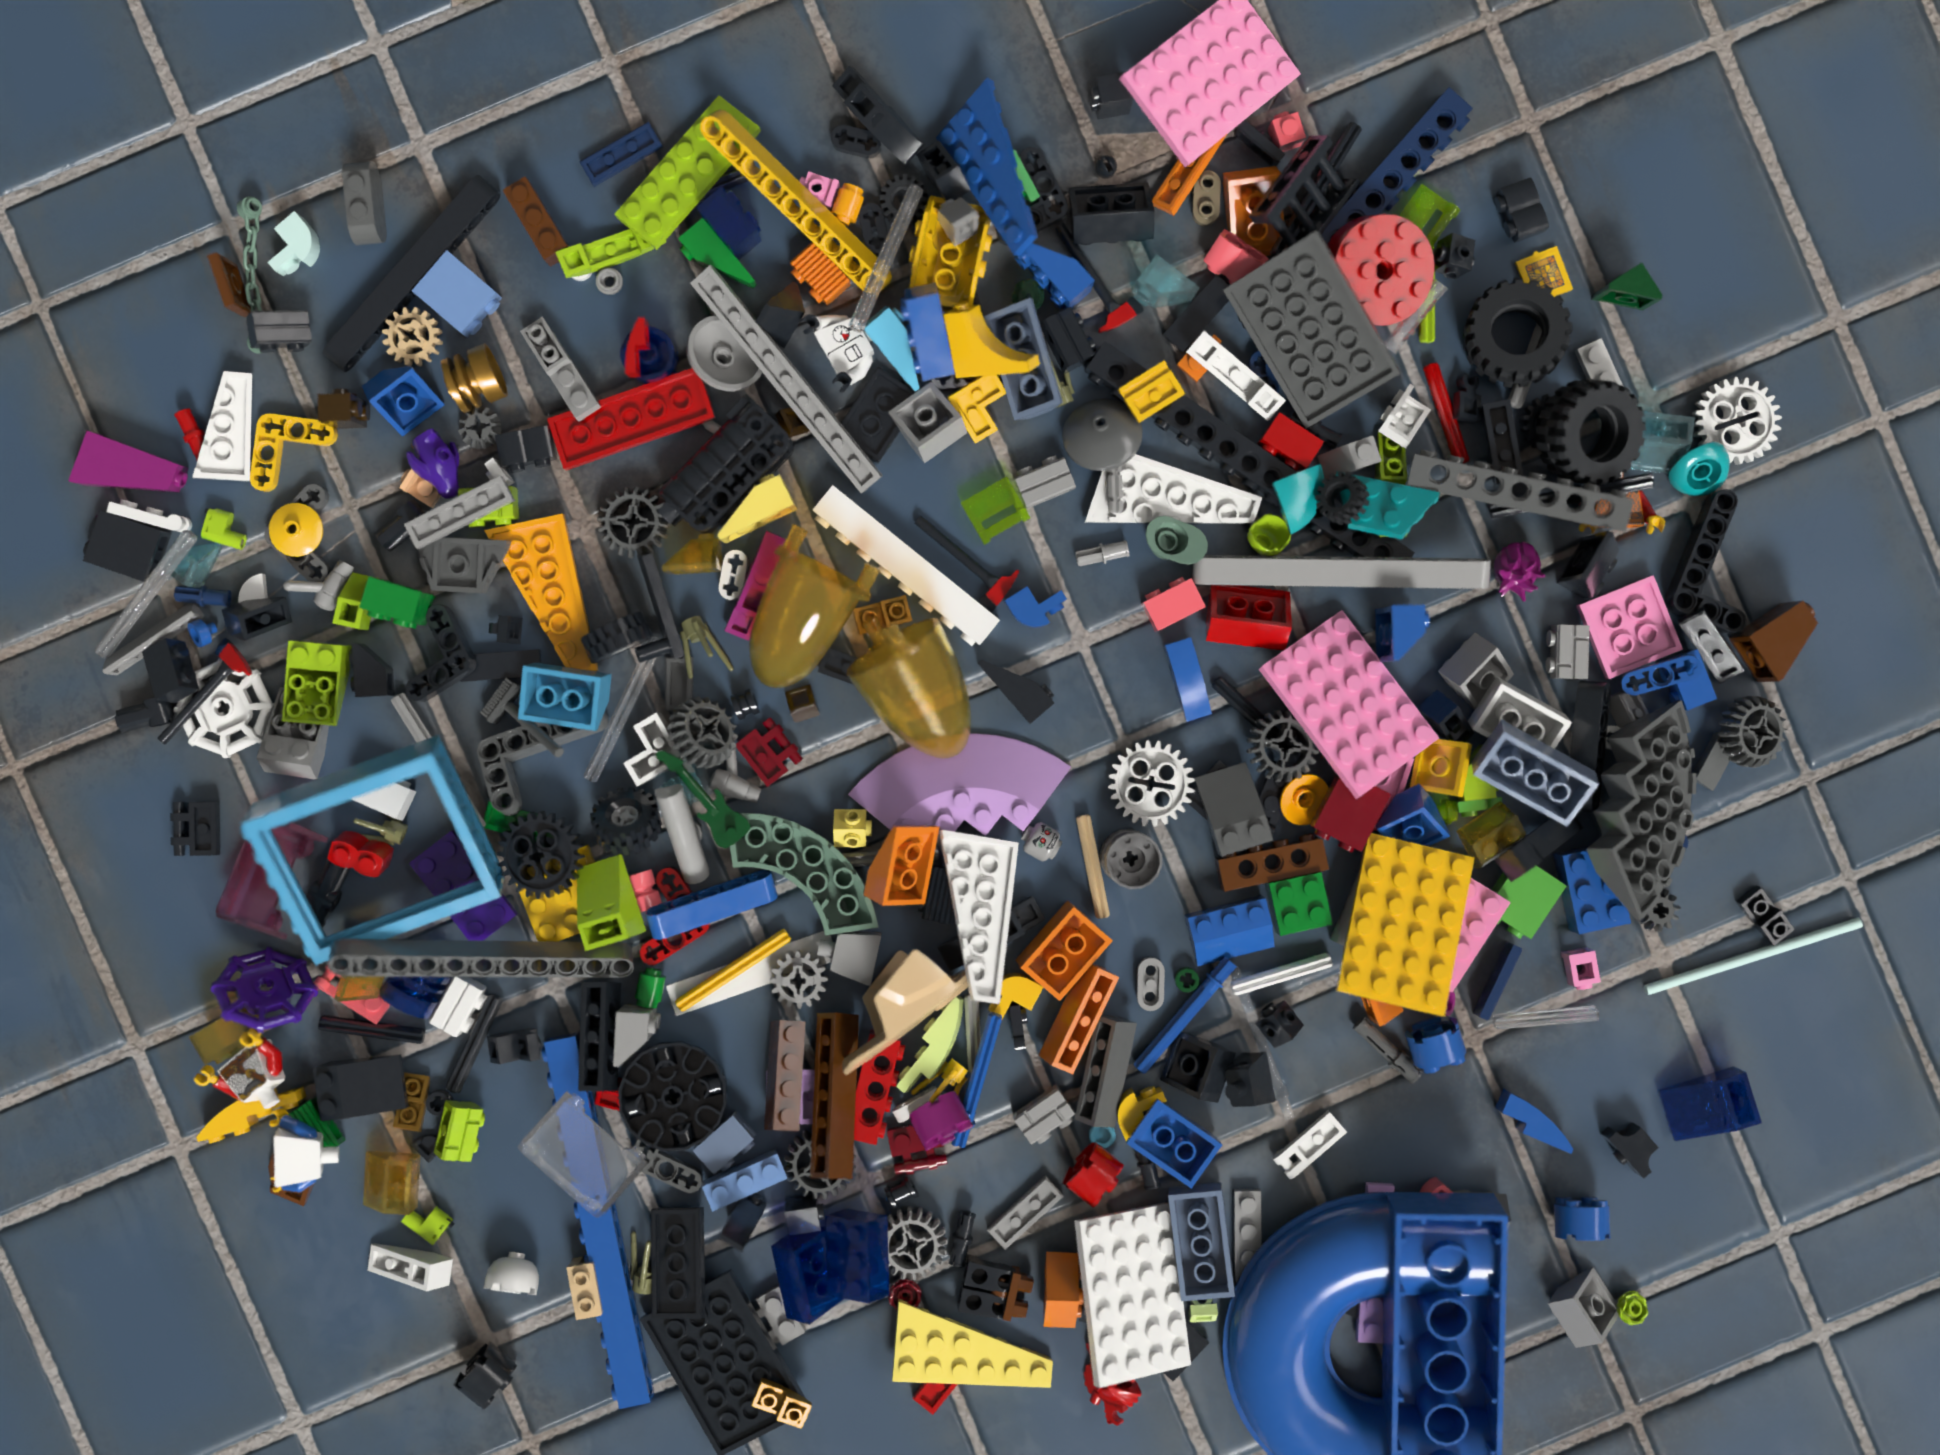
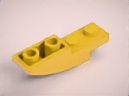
M304 1086L279 1094L277 1089L274 1088L273 1090L280 1101L268 1109H264L260 1100L246 1103L240 1100L236 1101L216 1115L196 1137L197 1141L208 1140L209 1144L225 1139V1134L234 1132V1136L250 1132V1127L259 1122L258 1118L272 1114L271 1111L282 1106V1108L288 1110L299 1106L298 1101L306 1097Z

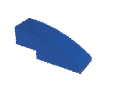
M1192 638L1164 645L1163 647L1171 669L1170 673L1186 722L1212 714Z
M1503 1088L1495 1108L1501 1113L1517 1119L1518 1122L1515 1127L1517 1130L1572 1154L1573 1147L1565 1135L1546 1115L1518 1095Z

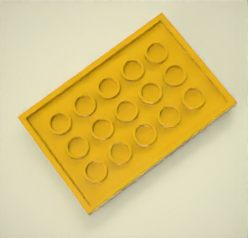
M1371 833L1364 846L1335 991L1437 1016H1445L1474 857Z

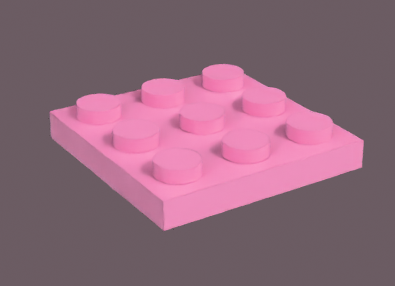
M1654 575L1576 605L1583 624L1590 625L1589 639L1605 679H1611L1683 650Z

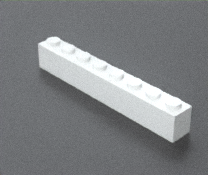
M833 485L814 507L813 512L817 515L814 519L826 529L829 526L833 527L838 532L835 536L847 546L851 542L859 548L856 553L867 562L872 559L880 565L877 570L886 578L895 577L900 582L898 587L909 596L914 593L921 598L918 603L930 613L934 609L942 615L939 620L948 628L957 627L963 632L960 637L969 645L973 646L976 643L980 646L1000 621Z

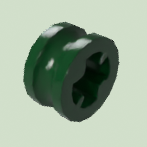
M1183 967L1176 972L1174 981L1181 991L1192 992L1199 985V976L1192 968ZM1185 973H1190V977L1194 979L1191 985L1188 983L1189 986L1187 987L1183 986V982L1180 980L1181 975L1185 976Z

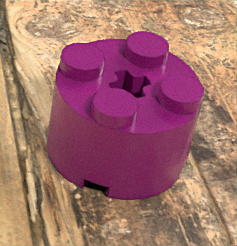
M955 1091L939 1096L937 1101L932 1103L929 1101L909 1115L911 1123L926 1151L938 1144L943 1146L953 1141L956 1132L963 1133L973 1127Z

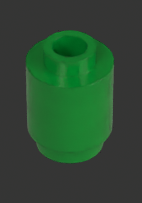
M647 967L645 971L639 972L635 993L636 1005L645 1008H657L658 1002L662 1000L666 976L661 974L662 970Z

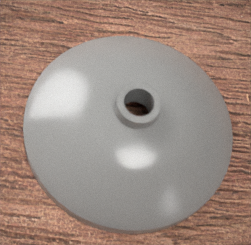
M716 315L707 317L695 325L687 340V356L693 370L704 382L723 391H740L752 386L759 379L762 371ZM717 359H721L724 364L720 363Z

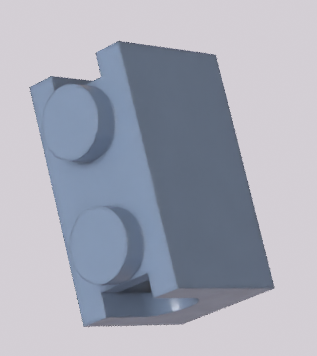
M735 1110L714 1129L705 1141L697 1144L693 1152L713 1175L719 1170L725 1172L735 1162L732 1159L739 1152L744 1155L755 1145L753 1140L756 1132Z

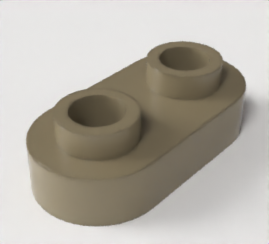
M1210 170L1203 171L1193 186L1192 218L1200 226L1212 225L1217 220L1220 212L1221 181L1219 176ZM1210 180L1212 186L1209 188L1205 187L1203 181ZM1202 207H1209L1211 213L1204 214L1202 212Z

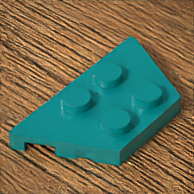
M1354 475L1368 488L1366 491L1369 492L1370 497L1365 499L1369 501V505H1363L1362 508L1366 510L1365 513L1359 512L1357 514L1359 519L1355 521L1351 518L1352 523L1347 524L1349 529L1403 539L1410 531L1411 526L1421 520L1427 509L1433 503H1437L1440 492ZM1348 489L1340 492L1342 506L1349 500L1351 492Z

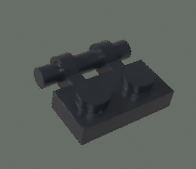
M219 801L189 802V813L184 812V802H173V813H170V821H173V837H170V842L174 848V856H184L185 845L190 847V856L220 855ZM184 821H189V837L185 836Z

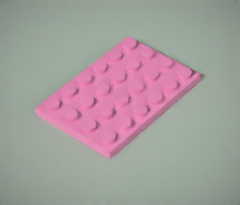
M1218 0L1126 72L1120 80L1184 167H1187L1301 75V73L1248 0Z
M1343 610L1259 668L1260 672L1356 799L1439 739L1438 735L1384 664L1380 662V659Z

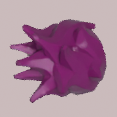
M1524 541L1521 543H1511L1503 547L1496 555L1493 575L1500 584L1498 592L1501 593V597L1511 590L1519 595L1524 602L1526 601L1525 591L1531 593L1533 590H1537L1538 586L1533 585L1537 578L1545 577V574L1541 572L1539 554L1530 543Z

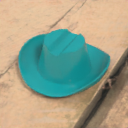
M1709 442L1685 454L1669 472L1671 485L1679 492L1691 496H1705L1719 489L1729 474L1730 458L1726 448L1718 442Z

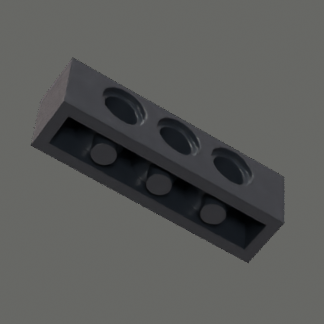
M582 982L578 1091H618V1067L613 1066L616 1012L620 1009L621 983Z

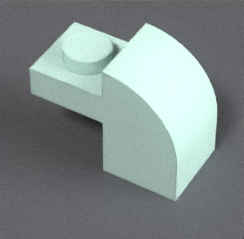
M293 211L274 228L288 245L268 262L274 271L282 276L296 271L301 261L312 267L320 252V242L316 232L302 216Z

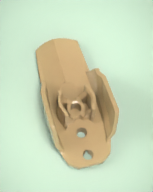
M913 950L909 955L903 951H897L862 997L875 1032V1037L844 1058L842 1070L845 1075L893 1044L933 1013L934 1010H940L968 988L965 969L949 978L936 964L918 950Z

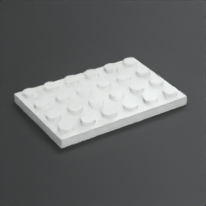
M1164 1202L1075 1220L1094 1386L1101 1388L1191 1365L1184 1303L1181 1301L1169 1203Z

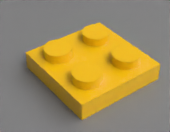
M1443 739L1436 740L1415 756L1410 788L1420 784L1426 792L1463 797L1472 744Z

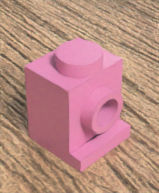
M808 171L807 177H801L799 182L831 212L840 188L839 180H832ZM818 185L822 189L820 192H814L812 187Z
M1581 948L1561 952L1569 985L1576 987L1577 990L1592 988L1594 983L1601 982L1595 950ZM1581 964L1582 971L1577 973L1576 966Z

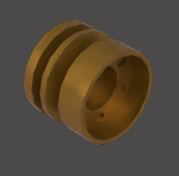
M485 343L467 351L469 363H466L459 353L453 356L454 363L449 357L441 360L446 387L463 413L471 411L472 404L476 408L482 406L481 393L490 403L508 396L507 386L492 351Z

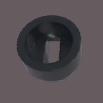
M1108 155L1100 157L1095 167L1097 175L1103 179L1113 177L1117 170L1116 160ZM1104 160H1107L1112 169L1110 172H1108L1103 162Z

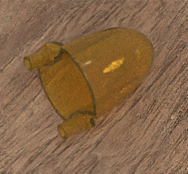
M795 524L792 525L784 544L777 546L774 552L780 556V559L760 603L749 640V655L753 672L762 684L770 688L788 687L810 675L839 635L858 601L868 602L872 596L870 589L881 571L877 567L865 563L862 572L855 582L837 570L799 553L798 550L808 531Z
M877 616L869 618L870 622L864 621L862 626L874 644L867 650L866 654L856 659L846 672L858 692L876 715L897 736L916 750L941 759L952 758L961 753L970 737V700L958 659L937 618L925 619L901 630L897 622L889 624L888 629L887 627L882 628Z

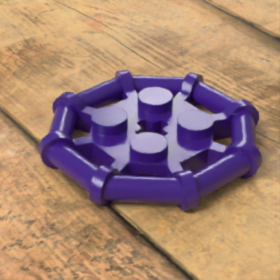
M272 947L238 957L233 955L228 959L229 963L218 979L211 984V991L215 993L222 1011L221 1017L225 1021L232 1020L257 1030V1033H263L266 1029L291 1022L298 1023L302 1020V1014L313 997L318 995V987L314 985L307 969V961L303 958L296 959L272 950ZM271 961H274V962H276V963L285 965V966H287V967H283V966H282L281 969H280V968H277V967H275V963H273V962H271ZM236 971L241 972L239 979L230 981ZM298 974L301 983H295L292 975ZM262 984L272 987L268 991L260 990ZM227 991L235 992L238 1000L231 1004ZM302 994L296 1005L293 1006L290 1003L293 995ZM246 1008L251 1014H259V1018L240 1012V1010ZM281 1009L286 1012L265 1018V1014Z

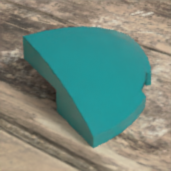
M1321 464L1272 483L1282 508L1280 511L1290 535L1308 524L1317 513L1316 503L1318 501L1315 499V496L1321 495L1317 489L1318 486H1325L1322 483L1324 474Z

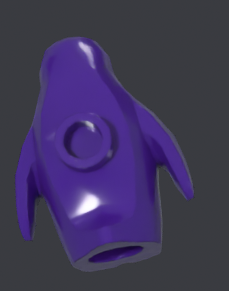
M429 429L413 439L411 446L414 449L415 456L408 451L406 453L408 463L418 476L427 480L437 489L441 498H454L458 495L459 453L454 442H450L449 449L438 432L434 429Z

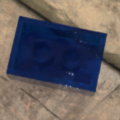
M843 1209L825 1215L828 1296L867 1304L890 1296L887 1215L852 1209Z

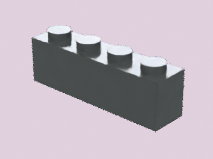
M1101 1015L1092 1035L1075 1120L1092 1127H1115L1135 1036L1136 1022L1118 1016Z

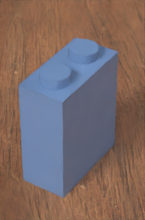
M447 250L412 290V292L467 338L470 334L474 335L480 330L482 320L488 314L491 315L498 309L499 301L502 298Z

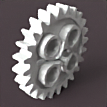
M1734 377L1729 382L1727 379L1719 381V385H1711L1709 387L1711 392L1706 391L1701 394L1704 400L1695 403L1700 410L1692 412V415L1697 417L1698 421L1692 423L1691 426L1699 427V431L1693 434V436L1702 437L1698 446L1709 442L1722 444L1729 454L1730 463L1734 459L1735 465L1742 464L1743 460L1748 463L1754 461V457L1764 456L1762 450L1767 451L1772 448L1768 442L1778 439L1772 433L1781 430L1780 426L1775 425V421L1782 419V416L1774 415V411L1779 409L1780 406L1771 405L1775 396L1766 397L1765 394L1768 388L1765 387L1758 390L1759 382L1755 381L1749 385V378L1741 379L1739 382L1738 378ZM1742 398L1747 400L1748 410L1741 406ZM1716 407H1720L1722 409V419L1717 417ZM1750 413H1758L1757 417L1720 430H1715L1714 428L1718 424ZM1751 423L1757 428L1756 435L1750 432L1749 427ZM1725 432H1728L1731 435V444H1728L1725 441Z
M1146 740L1145 748H1143L1137 742L1135 745L1136 751L1127 747V757L1118 755L1119 760L1122 762L1121 765L1112 764V767L1117 770V774L1109 775L1111 779L1115 780V784L1109 785L1108 788L1116 789V793L1111 796V799L1120 800L1115 808L1124 807L1126 809L1123 817L1133 814V823L1142 818L1143 826H1146L1148 821L1152 820L1153 826L1156 827L1158 826V820L1161 819L1166 825L1168 824L1169 815L1175 820L1178 819L1177 809L1181 812L1186 811L1182 805L1183 802H1192L1186 795L1187 793L1195 792L1193 788L1188 787L1189 783L1195 781L1194 778H1188L1187 775L1193 771V768L1184 767L1188 758L1178 759L1181 753L1180 750L1175 751L1173 754L1171 753V744L1162 749L1161 741H1157L1154 748L1150 740ZM1140 760L1145 761L1148 766L1147 772L1142 776L1135 772V764ZM1166 765H1170L1174 769V776L1168 781L1164 780L1161 776V769ZM1152 776H1154V781L1175 785V789L1153 787L1152 791H1150V786L1129 782V778L1151 780ZM1136 786L1140 787L1143 791V797L1138 802L1133 801L1130 797L1131 789ZM1161 791L1166 792L1170 800L1164 807L1159 806L1156 802V796Z

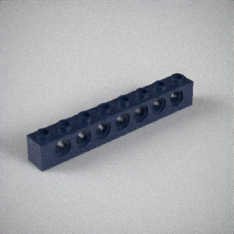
M1449 87L1339 210L1321 234L1325 243L1328 245L1330 238L1342 226L1348 223V218L1356 219L1362 216L1379 215L1384 209L1389 212L1400 200L1396 197L1400 190L1403 189L1407 192L1417 180L1414 177L1419 169L1424 172L1435 160L1432 154L1437 149L1442 152L1453 140L1449 135L1455 129L1460 132L1471 120L1467 115L1473 108ZM1437 119L1445 120L1448 127L1441 128L1437 124ZM1419 139H1426L1430 144V148H1423L1419 143ZM1401 159H1409L1412 163V168H1405L1401 163ZM1383 179H1391L1395 187L1392 189L1387 188L1384 185ZM1365 199H1374L1377 203V208H1369L1366 205Z

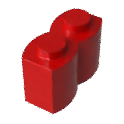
M344 831L332 841L327 859L339 867L354 868L362 875L379 877L390 866L394 849L385 842L368 840L362 834L354 831Z

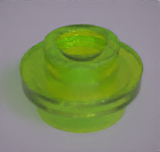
M1442 799L1437 808L1445 824L1451 825L1452 822L1458 820L1456 802L1454 800Z

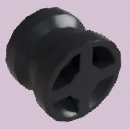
M751 688L745 690L742 695L734 694L730 696L739 720L745 719L748 714L756 715L760 713Z

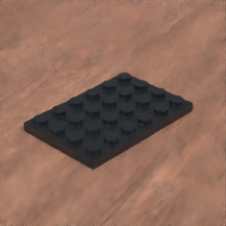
M732 1269L705 1282V1318L652 1319V1311L640 1318L642 1325L717 1455H725L786 1424L777 1421V1414L751 1406L761 1378L780 1384L805 1398Z

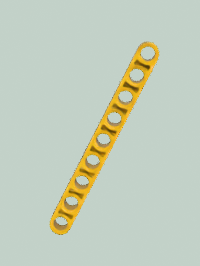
M717 110L702 120L700 124L702 135L866 294L877 295L890 283L892 275L889 268L732 115L725 110ZM714 121L719 124L720 130L716 128ZM734 140L740 145V150L735 146ZM754 160L760 164V169L756 167ZM774 179L779 182L780 188L775 185ZM794 199L800 203L801 207L796 206ZM813 218L819 221L820 227L815 224ZM833 237L838 239L840 246L834 242ZM853 256L859 260L860 265L855 263ZM872 275L878 278L880 284L873 280Z

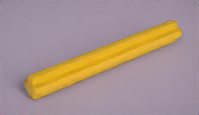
M781 929L677 998L675 1001L677 1007L682 1012L686 1011L790 942V935L785 929Z

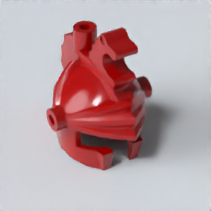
M1088 1342L1086 1343V1348L1090 1355V1347ZM1092 1363L1085 1365L1084 1384L1088 1388V1392L1091 1393L1090 1402L1099 1405L1102 1400L1104 1402L1107 1423H1113L1116 1426L1120 1425L1124 1420L1118 1416L1117 1411L1123 1413L1128 1410V1407H1133V1403L1138 1402V1397H1141L1138 1383L1133 1379L1101 1388L1094 1386Z

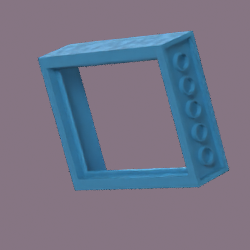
M439 735L252 803L241 823V831L244 838L250 840L254 848L256 861L265 868L268 884L272 888L275 887L279 895L278 900L281 908L288 912L293 931L300 935L303 941L304 952L308 957L312 958L315 965L329 960L331 944L337 940H385L501 897L505 876L501 874L504 870L501 866H498L500 862ZM428 771L480 880L326 936L271 829Z

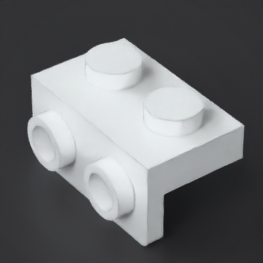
M1409 384L1405 392L1401 389L1398 391L1391 402L1395 407L1393 408L1389 405L1380 418L1384 423L1379 432L1405 449L1431 411V409L1409 396L1415 387L1412 384Z

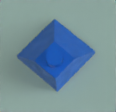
M411 366L382 370L362 385L368 401L402 437L445 405Z
M1420 784L1395 795L1376 824V830L1382 836L1428 847L1450 837V832L1436 804Z

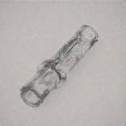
M1435 278L1433 279L1431 289L1423 304L1411 316L1396 323L1398 326L1384 342L1389 350L1397 354L1410 335L1414 336L1416 333L1415 329L1448 288Z

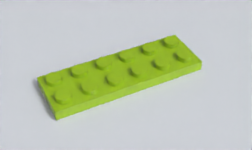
M720 95L615 213L619 221L656 250L732 165L702 135L700 130L702 120L717 110H725L754 138L761 132L757 124ZM714 121L716 128L720 130L719 124ZM734 140L735 146L740 150V145Z

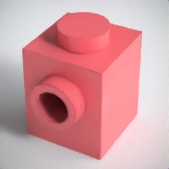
M1289 111L1273 117L1274 120H1272L1267 129L1269 136L1273 140L1272 143L1283 152L1300 147L1306 139V135L1298 112L1289 114Z

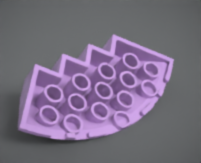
M954 734L933 738L894 754L863 777L848 795L890 830L893 826H926L927 824L928 826H938L939 831L955 832L960 824L966 820L986 836L1002 815L1024 831L1071 767L1037 746L1017 739L991 734Z

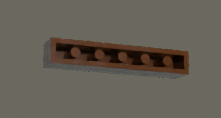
M817 1013L810 1178L852 1179L857 1068L845 1075L842 1070V1063L845 1057L858 1049L859 1015Z

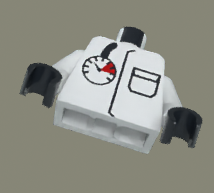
M808 314L800 320V323L807 322L810 326L803 331L804 334L808 335L812 331L817 330L814 332L815 337L837 374L832 383L834 384L837 381L843 383L839 390L841 393L845 392L849 385L856 383L866 376L873 362L874 350L869 343L872 341L871 338L860 327L855 317L849 318L846 315H822L815 317L812 314Z

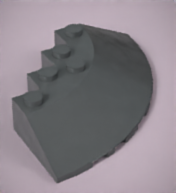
M1676 700L1623 726L1607 738L1617 763L1601 774L1610 799L1597 808L1594 814L1603 836L1586 848L1596 873L1632 916L1640 921L1659 902L1660 898L1658 896L1663 888L1669 887L1673 881L1670 876L1674 868L1679 867L1686 850L1683 847L1686 831L1692 828L1694 814L1690 811L1692 794H1696L1697 779L1696 773H1692L1691 758L1695 757L1694 748L1689 747L1687 733L1691 732L1682 700Z

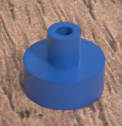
M201 619L192 621L187 625L191 639L200 648L212 642L211 634L217 632V627L213 622L205 624Z

